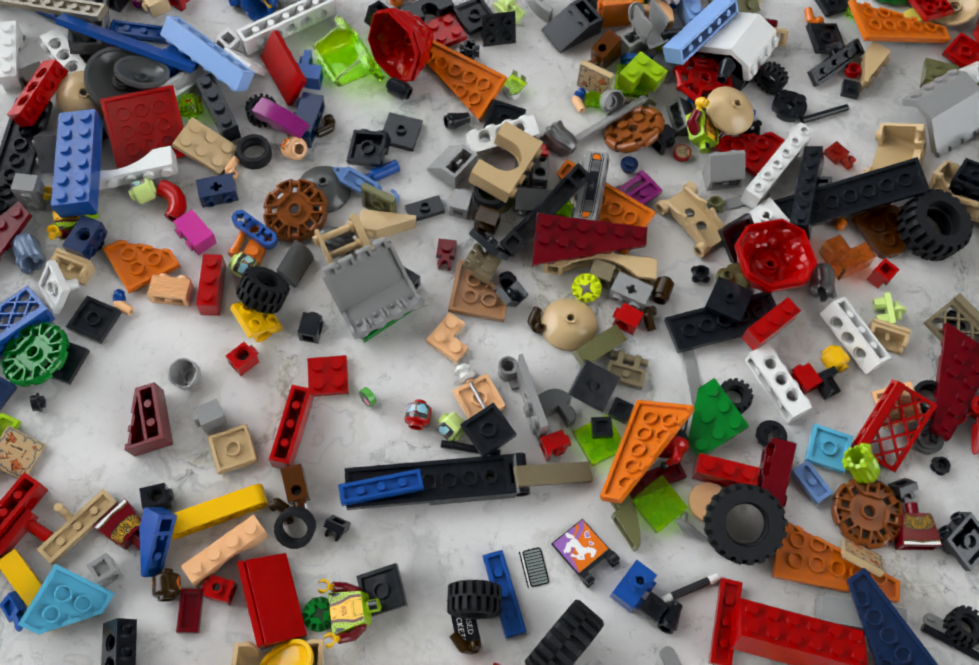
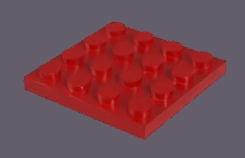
M173 85L100 99L117 169L139 161L152 149L171 146L177 159L187 157L172 147V143L184 128Z

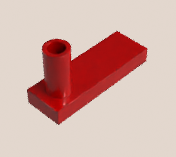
M26 509L0 541V559L11 552L27 532L42 542H45L54 533L37 522L39 517Z

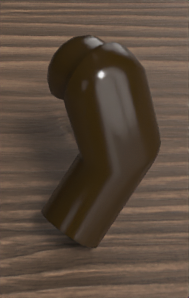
M655 306L644 308L643 319L647 332L656 330L653 316L657 314Z
M274 498L268 503L271 511L278 510L281 513L290 507L280 498ZM293 516L288 517L284 521V525L294 523Z

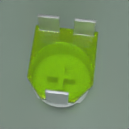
M513 69L512 74L507 78L503 86V94L512 100L518 99L521 90L527 84L526 76L521 74V78H519L518 72Z

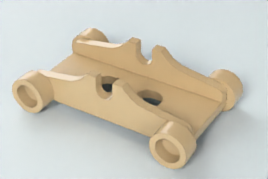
M689 181L683 185V190L675 196L655 203V209L660 215H665L668 212L697 243L693 247L695 254L703 258L709 254L711 248L722 242L717 230L726 225L719 219L713 207L708 209V201L697 195V186L694 182ZM686 210H691V211H693V212H694V216H693V217H687V214L685 213V211H686ZM703 223L706 229L699 230L696 224Z

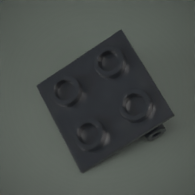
M515 11L482 15L481 38L483 39V47L516 43Z

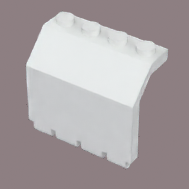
M738 12L697 52L731 55L742 65L743 81H750L757 74L765 60L771 55L772 51L778 46L779 39L776 29L760 14Z

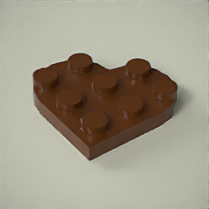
M888 204L861 213L851 220L871 249L881 259L897 257L905 249V242L901 241V234L897 231V226L899 225L897 224V217L902 206L897 207L896 205Z

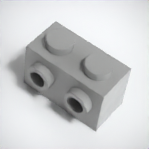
M15 173L10 189L26 209L45 211L47 204L51 201L43 199V194L47 192L43 191L45 186L38 175Z

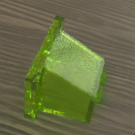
M340 15L334 18L337 25L311 46L318 57L317 62L326 70L324 72L325 75L338 87L370 74L379 81L385 78L356 30Z

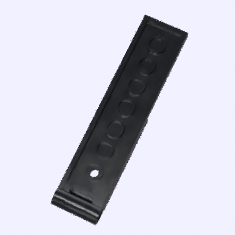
M513 453L486 456L485 458L481 456L344 468L345 483L420 469L424 485L423 491L347 505L346 509L358 510L426 503L440 505L527 496L530 494V487L517 488L513 470L515 466L527 465L526 454ZM490 476L493 479L489 481L486 479V477Z

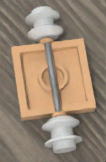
M462 363L456 367L454 375L460 376L458 382L466 384L454 389L452 393L467 419L493 402L500 411L506 408L504 401L488 374L473 380L476 372L470 371L471 364Z

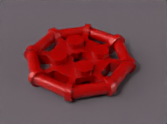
M691 56L683 65L675 66L673 70L676 77L677 91L684 93L694 101V104L697 98L704 97L701 95H709L718 87H734L732 86L731 75L725 84L717 81L719 64L714 61V58L706 59ZM682 75L686 76L687 81H683Z

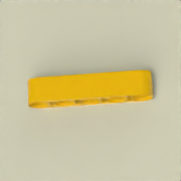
M251 485L175 512L174 514L177 515L171 540L191 535L265 508L268 505V500L263 485Z

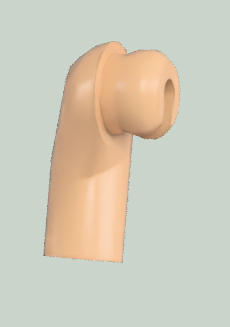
M232 156L224 167L225 174L233 173L234 180L238 177V171L235 168L240 162L236 156Z

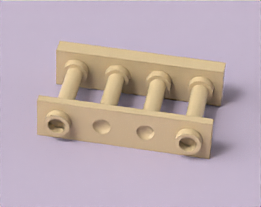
M357 213L349 215V221L346 225L322 235L318 229L314 230L312 239L316 247H320L328 265L333 263V258L357 248L360 249L368 244L371 250L373 249ZM349 231L355 233L357 239L354 242L328 252L325 241Z

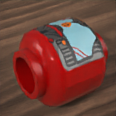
M416 399L415 402L409 403L406 407L405 423L413 430H423L424 427L430 424L432 408L426 404V401Z

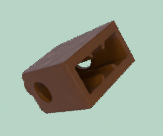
M608 29L591 48V58L588 62L603 69L609 67L621 56L622 38L611 29Z
M297 464L281 468L288 503L308 509L306 501L311 499L303 466ZM300 489L301 493L299 495H295V490Z

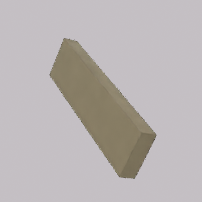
M589 461L521 465L513 468L517 488L591 483L593 481Z

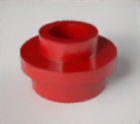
M850 63L845 67L844 73L848 78L856 79L861 75V66L857 63Z

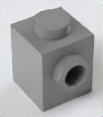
M217 399L194 408L196 415L193 416L196 426L202 427L204 432L227 423Z

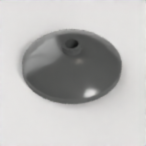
M144 56L123 57L114 64L115 76L124 84L138 89L160 87L170 77V70L165 64Z
M332 166L314 167L306 171L300 178L313 182L318 189L324 192L328 203L326 207V212L328 213L342 208L350 198L351 190L338 183L339 179L334 173ZM312 193L307 194L309 198L313 195ZM314 206L315 211H319V206Z

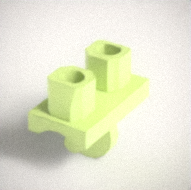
M499 0L493 3V7L498 10V13L515 11L516 25L526 15V12L516 4V0Z
M890 292L884 293L883 297L873 299L874 311L884 310V314L876 315L877 319L896 324V319L901 320L902 314L907 312L905 306L899 305V301L892 303Z

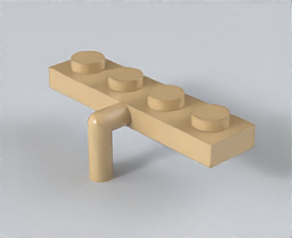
M104 489L75 515L61 503H56L54 510L67 522L36 550L51 565H54L118 503Z

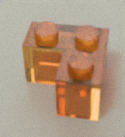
M841 234L826 240L819 250L824 261L834 269L838 281L868 268L876 258V255L866 242L850 248Z

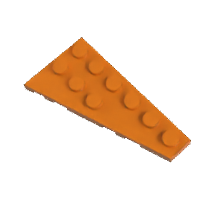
M856 0L848 1L864 41L948 43L951 39L945 26L929 21L923 23L918 21L916 17L906 18L903 17V13L883 7L876 9L871 7L870 3L864 2L860 4Z
M433 40L430 59L426 64L481 122L492 105L493 99L497 97L507 81V77Z
M566 159L557 172L558 177L562 180L576 164ZM605 183L598 221L647 227L656 215L655 211L610 184ZM619 250V252L622 255L628 254L630 250Z
M646 400L636 401L601 491L600 498L602 501L618 504L624 501L695 411L693 405Z
M788 522V526H785L787 537H783L781 542L784 545L781 549L775 551L772 578L850 594L846 579L862 568L842 558L840 548L818 536L807 533L800 526H795ZM868 572L890 602H900L899 580L886 573L882 577H878Z

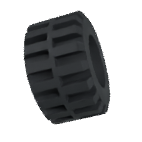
M250 266L245 269L236 288V294L238 299L248 308L263 314H274L281 310L290 291V285L286 282L285 278L271 269Z
M486 580L455 581L448 585L447 613L464 619H489L501 615L502 587L495 582Z

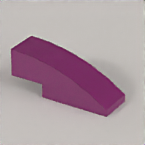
M263 97L252 109L258 120L271 124L275 130L299 139L310 126L294 113Z

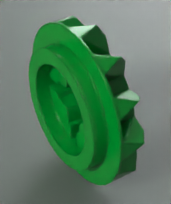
M322 596L312 598L305 604L302 617L307 628L315 632H322L332 626L328 598ZM316 606L321 611L326 610L323 613V622L318 617H313L316 614Z

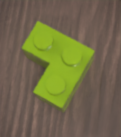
M640 51L619 73L616 85L630 94L639 84H642L654 93L664 83L668 70Z

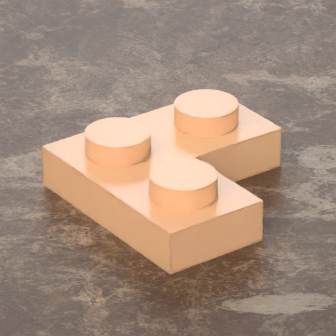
M449 312L426 339V343L457 364L469 348L455 338L465 326V322Z

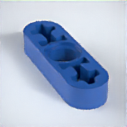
M237 210L232 214L233 225L265 249L276 247L278 240L275 232L244 210ZM238 218H240V219H243V218H244L245 223H244L243 221H241V220L238 221L237 219H238ZM257 226L260 230L257 233H251L249 231L250 228ZM264 236H265L267 239L272 238V241H269V240H268V241H265Z

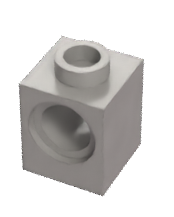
M455 188L449 206V215L467 220L473 201V192Z
M107 553L86 565L96 583L104 588L123 576L113 558Z

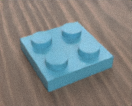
M814 423L804 461L808 460L811 464L844 474L846 469L843 468L842 459L844 452L848 451V448L851 447L853 436Z

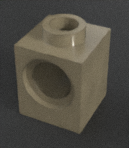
M594 258L589 273L595 275L600 280L602 288L608 290L609 284L614 283L617 273H614L616 265Z

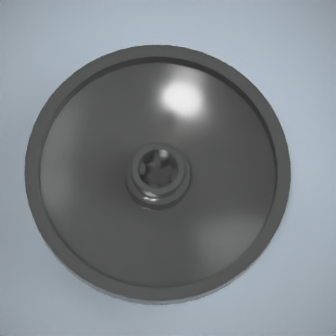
M113 46L101 49L90 57L84 69V85L87 93L96 104L102 107L100 99L148 90L128 86L121 82L114 74V64L116 61L123 57L138 54Z

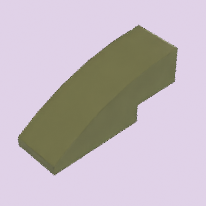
M615 324L576 349L572 354L582 367L585 359L593 363L626 341L627 338L618 325Z
M628 494L621 504L610 502L615 509L611 519L633 552H635L641 545L640 527L635 506Z

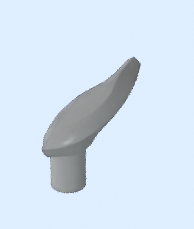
M681 511L679 519H676L678 526L688 535L708 542L706 536L687 522L688 513Z

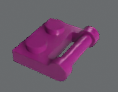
M643 170L639 171L637 176L622 186L616 187V189L643 205L658 197L663 191ZM640 181L644 182L631 192L627 193V190L635 186Z

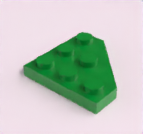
M715 378L698 388L694 406L695 411L693 412L689 432V446L696 456L700 453L706 455L749 428L748 423Z

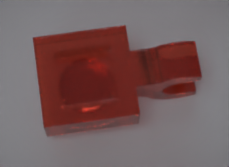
M838 141L824 151V155L835 165L840 162L847 170L851 169L854 166L853 163L856 162L855 157L849 155L850 152Z

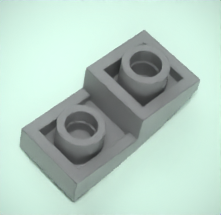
M527 0L531 10L546 23L552 20V7L543 3V0Z

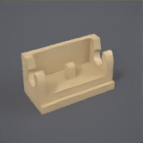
M59 248L55 249V253L50 259L56 260L65 279L71 280L76 278L78 283L86 286L96 270L91 260Z
M873 318L868 324V328L886 351L898 355L902 354L904 347L906 348L908 345L911 329L877 318Z

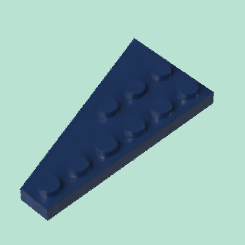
M862 568L846 579L875 665H938L865 568Z

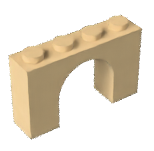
M507 121L504 122L498 131L494 144L513 154L519 166L513 170L504 171L479 159L472 169L468 182L505 203L509 198L513 199L518 190L516 188L517 185L523 184L526 178V171L530 172L535 164L533 162L534 159L538 160L543 152L541 150L542 141Z

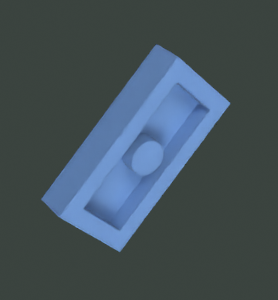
M808 460L791 471L792 476L815 505L833 493Z

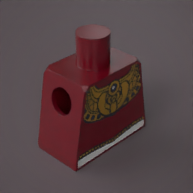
M124 498L94 528L124 550H127L131 545L140 550L139 527L142 519L133 506Z
M916 502L906 503V513H902L899 516L901 527L899 536L895 540V550L934 551L941 547L942 542L933 516L930 513H919L918 503Z

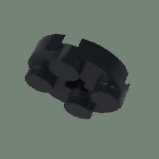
M783 89L775 96L771 106L772 111H775L776 117L784 122H795L806 113V97L803 94Z

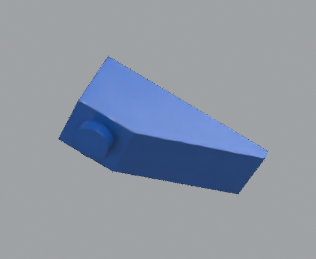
M163 507L144 508L139 527L142 577H153L160 573L161 569H164L177 515Z

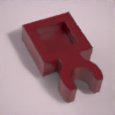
M438 239L436 258H440L437 262L438 270L441 269L442 264H447L448 271L451 270V260H455L457 240Z

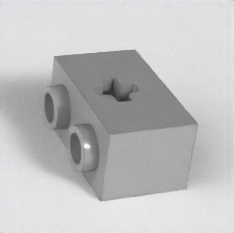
M619 271L610 289L608 298L615 303H626L643 312L654 287Z

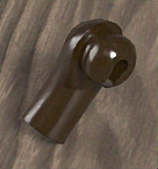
M327 114L324 116V126L316 130L318 138L334 131L336 121L333 115Z
M536 306L533 307L527 322L533 332L541 333L545 328L544 324H541V321H539L542 309Z
M458 631L449 637L462 654L473 655L478 653L481 648V642L478 639L472 641L464 640Z

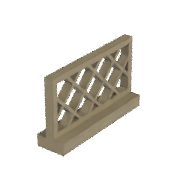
M961 293L923 323L940 341L943 339L944 332L942 328L934 327L931 323L934 319L943 320V325L946 323V320L956 321V329L970 335V338L973 340L974 336H979V311ZM952 307L956 311V317H946V310ZM960 322H967L970 325V331L960 330Z

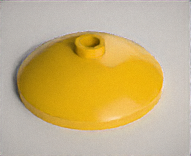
M292 639L273 648L259 665H313L314 654L307 642L301 639Z

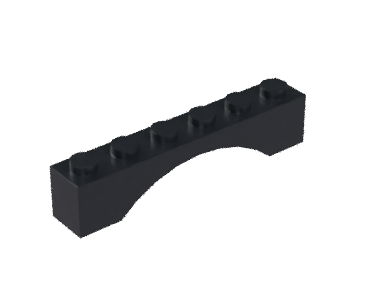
M823 146L804 147L790 223L805 230L809 240L813 226L817 184L824 166Z
M577 163L543 201L500 241V246L514 257L535 236L537 213L555 215L590 180L592 175Z

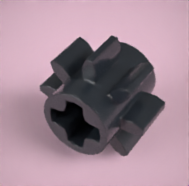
M465 40L464 44H460L461 54L473 60L475 57H479L480 45H476L474 40Z

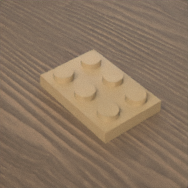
M193 117L172 143L173 148L217 176L221 175L225 165L237 152L235 144Z

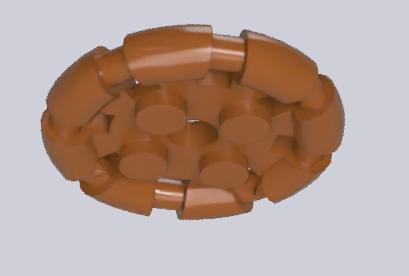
M639 106L606 126L603 135L604 140H606L605 144L615 152L632 153L639 151L638 149L650 146L659 138L658 135L662 134L664 130L665 120L659 110L653 107Z
M305 179L285 180L276 185V188L269 192L263 205L265 209V214H263L265 225L275 232L280 240L286 242L308 240L314 236V230L322 229L328 216V212H326V207L328 206L326 196L311 181ZM298 188V192H293V189ZM283 193L284 195L278 199L277 197ZM308 193L313 194L310 198L307 196ZM293 206H299L297 213L292 214L290 212ZM314 206H319V211H315ZM277 208V213H272V210ZM311 220L314 224L309 228L306 224ZM281 221L283 225L279 228L278 223ZM292 228L297 230V233H292Z
M853 478L847 484H841L832 498L834 503L831 506L832 519L835 526L838 525L842 531L841 535L850 541L863 545L867 549L883 548L887 546V543H893L899 536L901 527L899 516L904 513L900 499L897 500L893 494L894 491L879 480L874 481V483L859 484ZM851 490H856L858 494L854 495ZM887 498L890 505L886 506L882 499ZM843 502L848 503L847 508L842 507ZM864 507H868L872 510V517H869L864 513ZM848 519V522L851 525V527H848L845 520ZM881 529L885 532L884 536L879 532ZM862 532L868 533V537H862Z

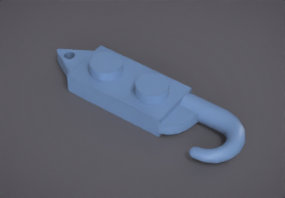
M350 166L333 167V171L339 179L338 183L361 195L360 187L363 182L382 190L379 183ZM391 189L394 197H396V204H398L399 195L397 191Z

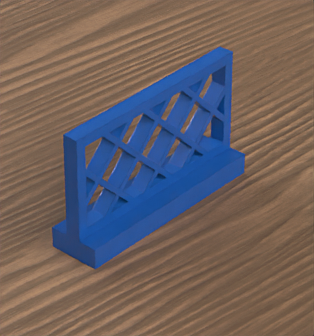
M28 285L0 304V322L2 317H9L7 324H0V329H5V331L0 333V357L3 356L8 342L20 336L19 331L29 325H40L41 322L50 323L55 320L51 312ZM28 293L30 294L28 301H21L23 296ZM13 306L11 313H4L7 307ZM19 306H26L24 313H17ZM32 306H40L34 311L30 312ZM15 317H23L21 320L13 324Z

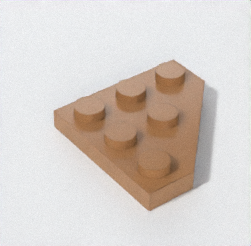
M459 260L448 312L504 323L507 306L496 293L497 288L491 281L487 285L472 276L473 271L462 266L464 260Z

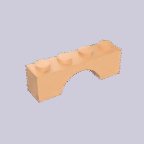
M253 514L182 564L181 568L192 584L199 588L206 578H210L211 574L216 575L219 568L229 559L243 551L252 550L269 536Z

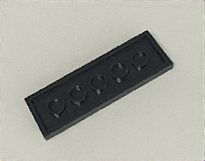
M761 292L752 295L740 324L705 310V307L665 317L664 321L678 354L742 337L750 326L777 305L771 293Z

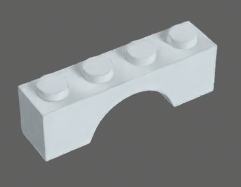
M16 21L0 22V82L5 91L23 89V82L20 79L23 75L19 70L21 66L18 53L19 48H23V33Z

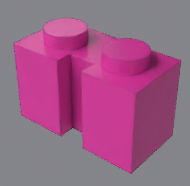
M192 209L173 221L176 227L174 229L175 233L180 239L184 238L187 240L185 244L191 252L194 250L200 255L217 243L212 231Z

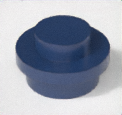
M626 156L621 160L620 166L625 173H633L638 168V161L632 156Z

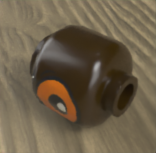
M161 569L160 573L153 576L152 595L158 598L159 602L174 601L175 597L180 595L181 576L173 572V569Z

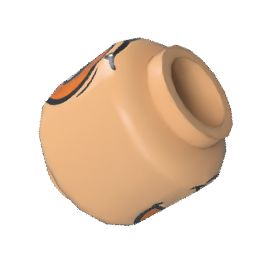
M289 136L282 141L281 152L287 159L300 160L307 153V144L302 138Z

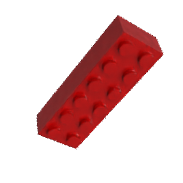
M743 598L739 599L731 611V649L790 665H868L865 636L862 630Z

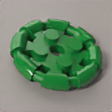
M41 322L40 325H29L19 331L20 336L15 340L11 339L3 352L4 360L1 361L5 377L10 379L11 383L21 387H30L31 384L36 386L48 381L53 377L52 374L57 369L60 370L68 357L69 339L65 331L60 330L58 325L48 322ZM35 350H37V353L34 356H31V354ZM49 363H51V365L47 369L44 368Z

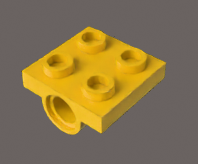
M242 302L233 303L230 307L247 337H253L255 342H263L272 333L280 332L283 328L275 314L257 312L248 308Z

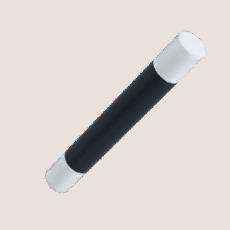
M715 573L660 598L664 602L669 603L672 600L679 599L720 581V578Z

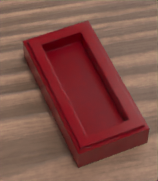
M181 588L176 627L177 634L200 633L204 591L201 589Z

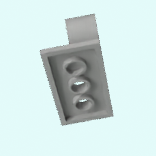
M519 354L518 362L511 356H505L499 361L498 376L501 380L509 382L511 390L519 388L525 404L523 406L526 418L529 417L531 421V433L536 435L537 441H539L540 437L547 434L549 425L523 354ZM508 366L511 367L513 370L506 371L503 368Z

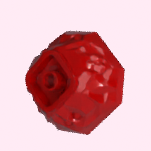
M398 8L376 10V13L373 14L368 35V42L374 61L391 78L396 77L404 82L414 81L430 59V50L434 40L432 30L419 16L413 15L410 11Z
M784 219L746 226L734 245L737 262L740 265L742 274L751 283V287L765 293H776L803 287L807 284L817 266V259L805 230Z

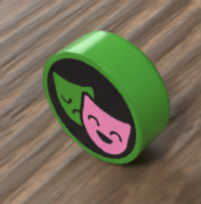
M364 387L359 391L360 398L368 407L376 404L377 399L369 388Z

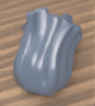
M28 233L19 234L14 238L12 250L16 257L15 264L18 265L21 272L29 274L31 271L39 270L45 264V257L42 254L40 242L35 236Z

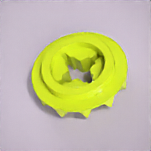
M583 273L577 276L571 287L573 296L584 303L594 302L602 291L600 280L590 273ZM589 282H591L589 288L591 292L587 291L586 293L582 294L583 287H581V285L586 286L587 284H589Z

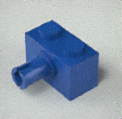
M636 560L609 597L628 612H631L633 608L638 610L644 602L643 594L646 591L650 593L657 584L654 581L657 574L639 560Z

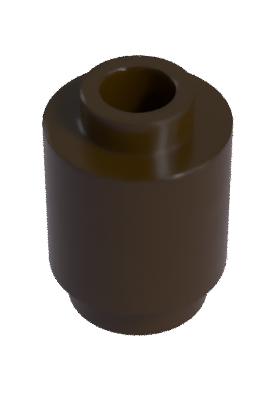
M662 276L656 279L651 293L654 303L665 305L669 301L674 287V282L670 277Z

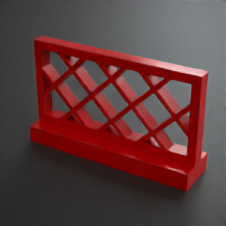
M892 379L854 439L851 447L854 448L855 445H860V443L872 444L878 442L880 453L873 455L879 464L896 472L936 409L937 404L905 386L900 381ZM904 390L910 393L912 402L901 403L900 396ZM925 402L930 405L926 413L919 414L918 403ZM913 405L915 415L905 418L903 407ZM899 408L901 419L891 421L890 412L893 409ZM916 419L918 426L915 430L908 431L906 421ZM902 422L904 432L894 435L892 424ZM888 425L891 436L880 438V428ZM906 436V445L898 448L895 438ZM892 439L894 449L884 451L881 441ZM895 452L896 461L891 466L886 463L885 455Z

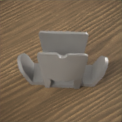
M650 0L648 19L644 14L643 4L637 1L633 2L628 9L629 21L632 24L633 31L637 33L642 43H646L651 50L669 42V39L663 40L661 37L669 23V18L655 0Z

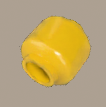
M830 345L821 352L820 361L826 369L835 366L840 374L849 367L847 364L850 361V357L841 346Z

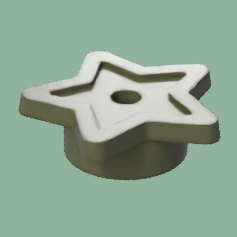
M711 196L707 200L708 209L713 207L715 211L723 213V206L727 202L723 201L719 196Z

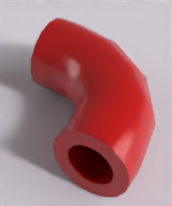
M161 180L157 187V196L167 200L168 208L164 216L173 222L186 213V196L179 186L168 180Z

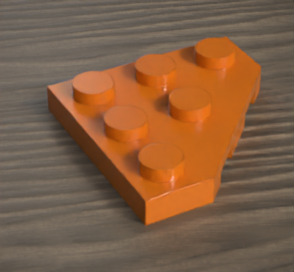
M120 239L102 248L129 294L150 284L152 275L169 274L181 267L170 249L163 248L162 250L153 248L150 245L128 243Z

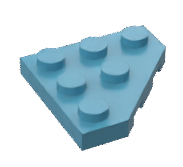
M54 564L18 625L39 635L103 614L115 593Z

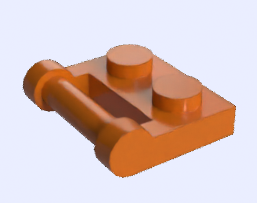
M254 226L251 227L249 231L251 233H257L260 230V228ZM239 231L233 247L228 251L230 257L241 253L239 250L246 237L241 231ZM264 236L265 241H268V240L271 241L272 238L267 239V238ZM250 238L244 253L255 258L257 265H261L267 249Z

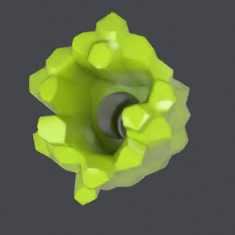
M860 443V445H855L854 448L849 447L848 451L844 452L842 459L843 468L849 470L859 484L874 483L878 479L881 471L878 460L872 453L871 444Z

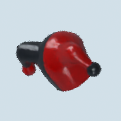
M688 420L659 455L663 459L669 458L666 462H661L660 467L662 470H667L669 466L679 464L682 461L683 455L687 452L689 448V437L686 434Z

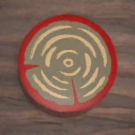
M685 144L677 145L673 152L674 158L679 162L688 161L692 154L691 148Z

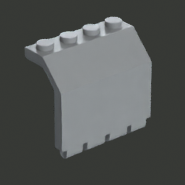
M951 69L943 76L935 78L929 84H924L922 88L910 92L908 96L902 99L904 106L916 107L926 118L931 153H934L936 158L942 157L979 134V85L965 71Z
M385 237L372 242L374 246L372 250L369 244L356 250L357 258L355 259L350 253L337 260L340 265L339 267H336L333 262L322 268L324 275L321 277L355 340L366 337L369 332L383 328L386 323L398 320L403 317V314L415 311L420 308V305L424 304L392 242H387Z

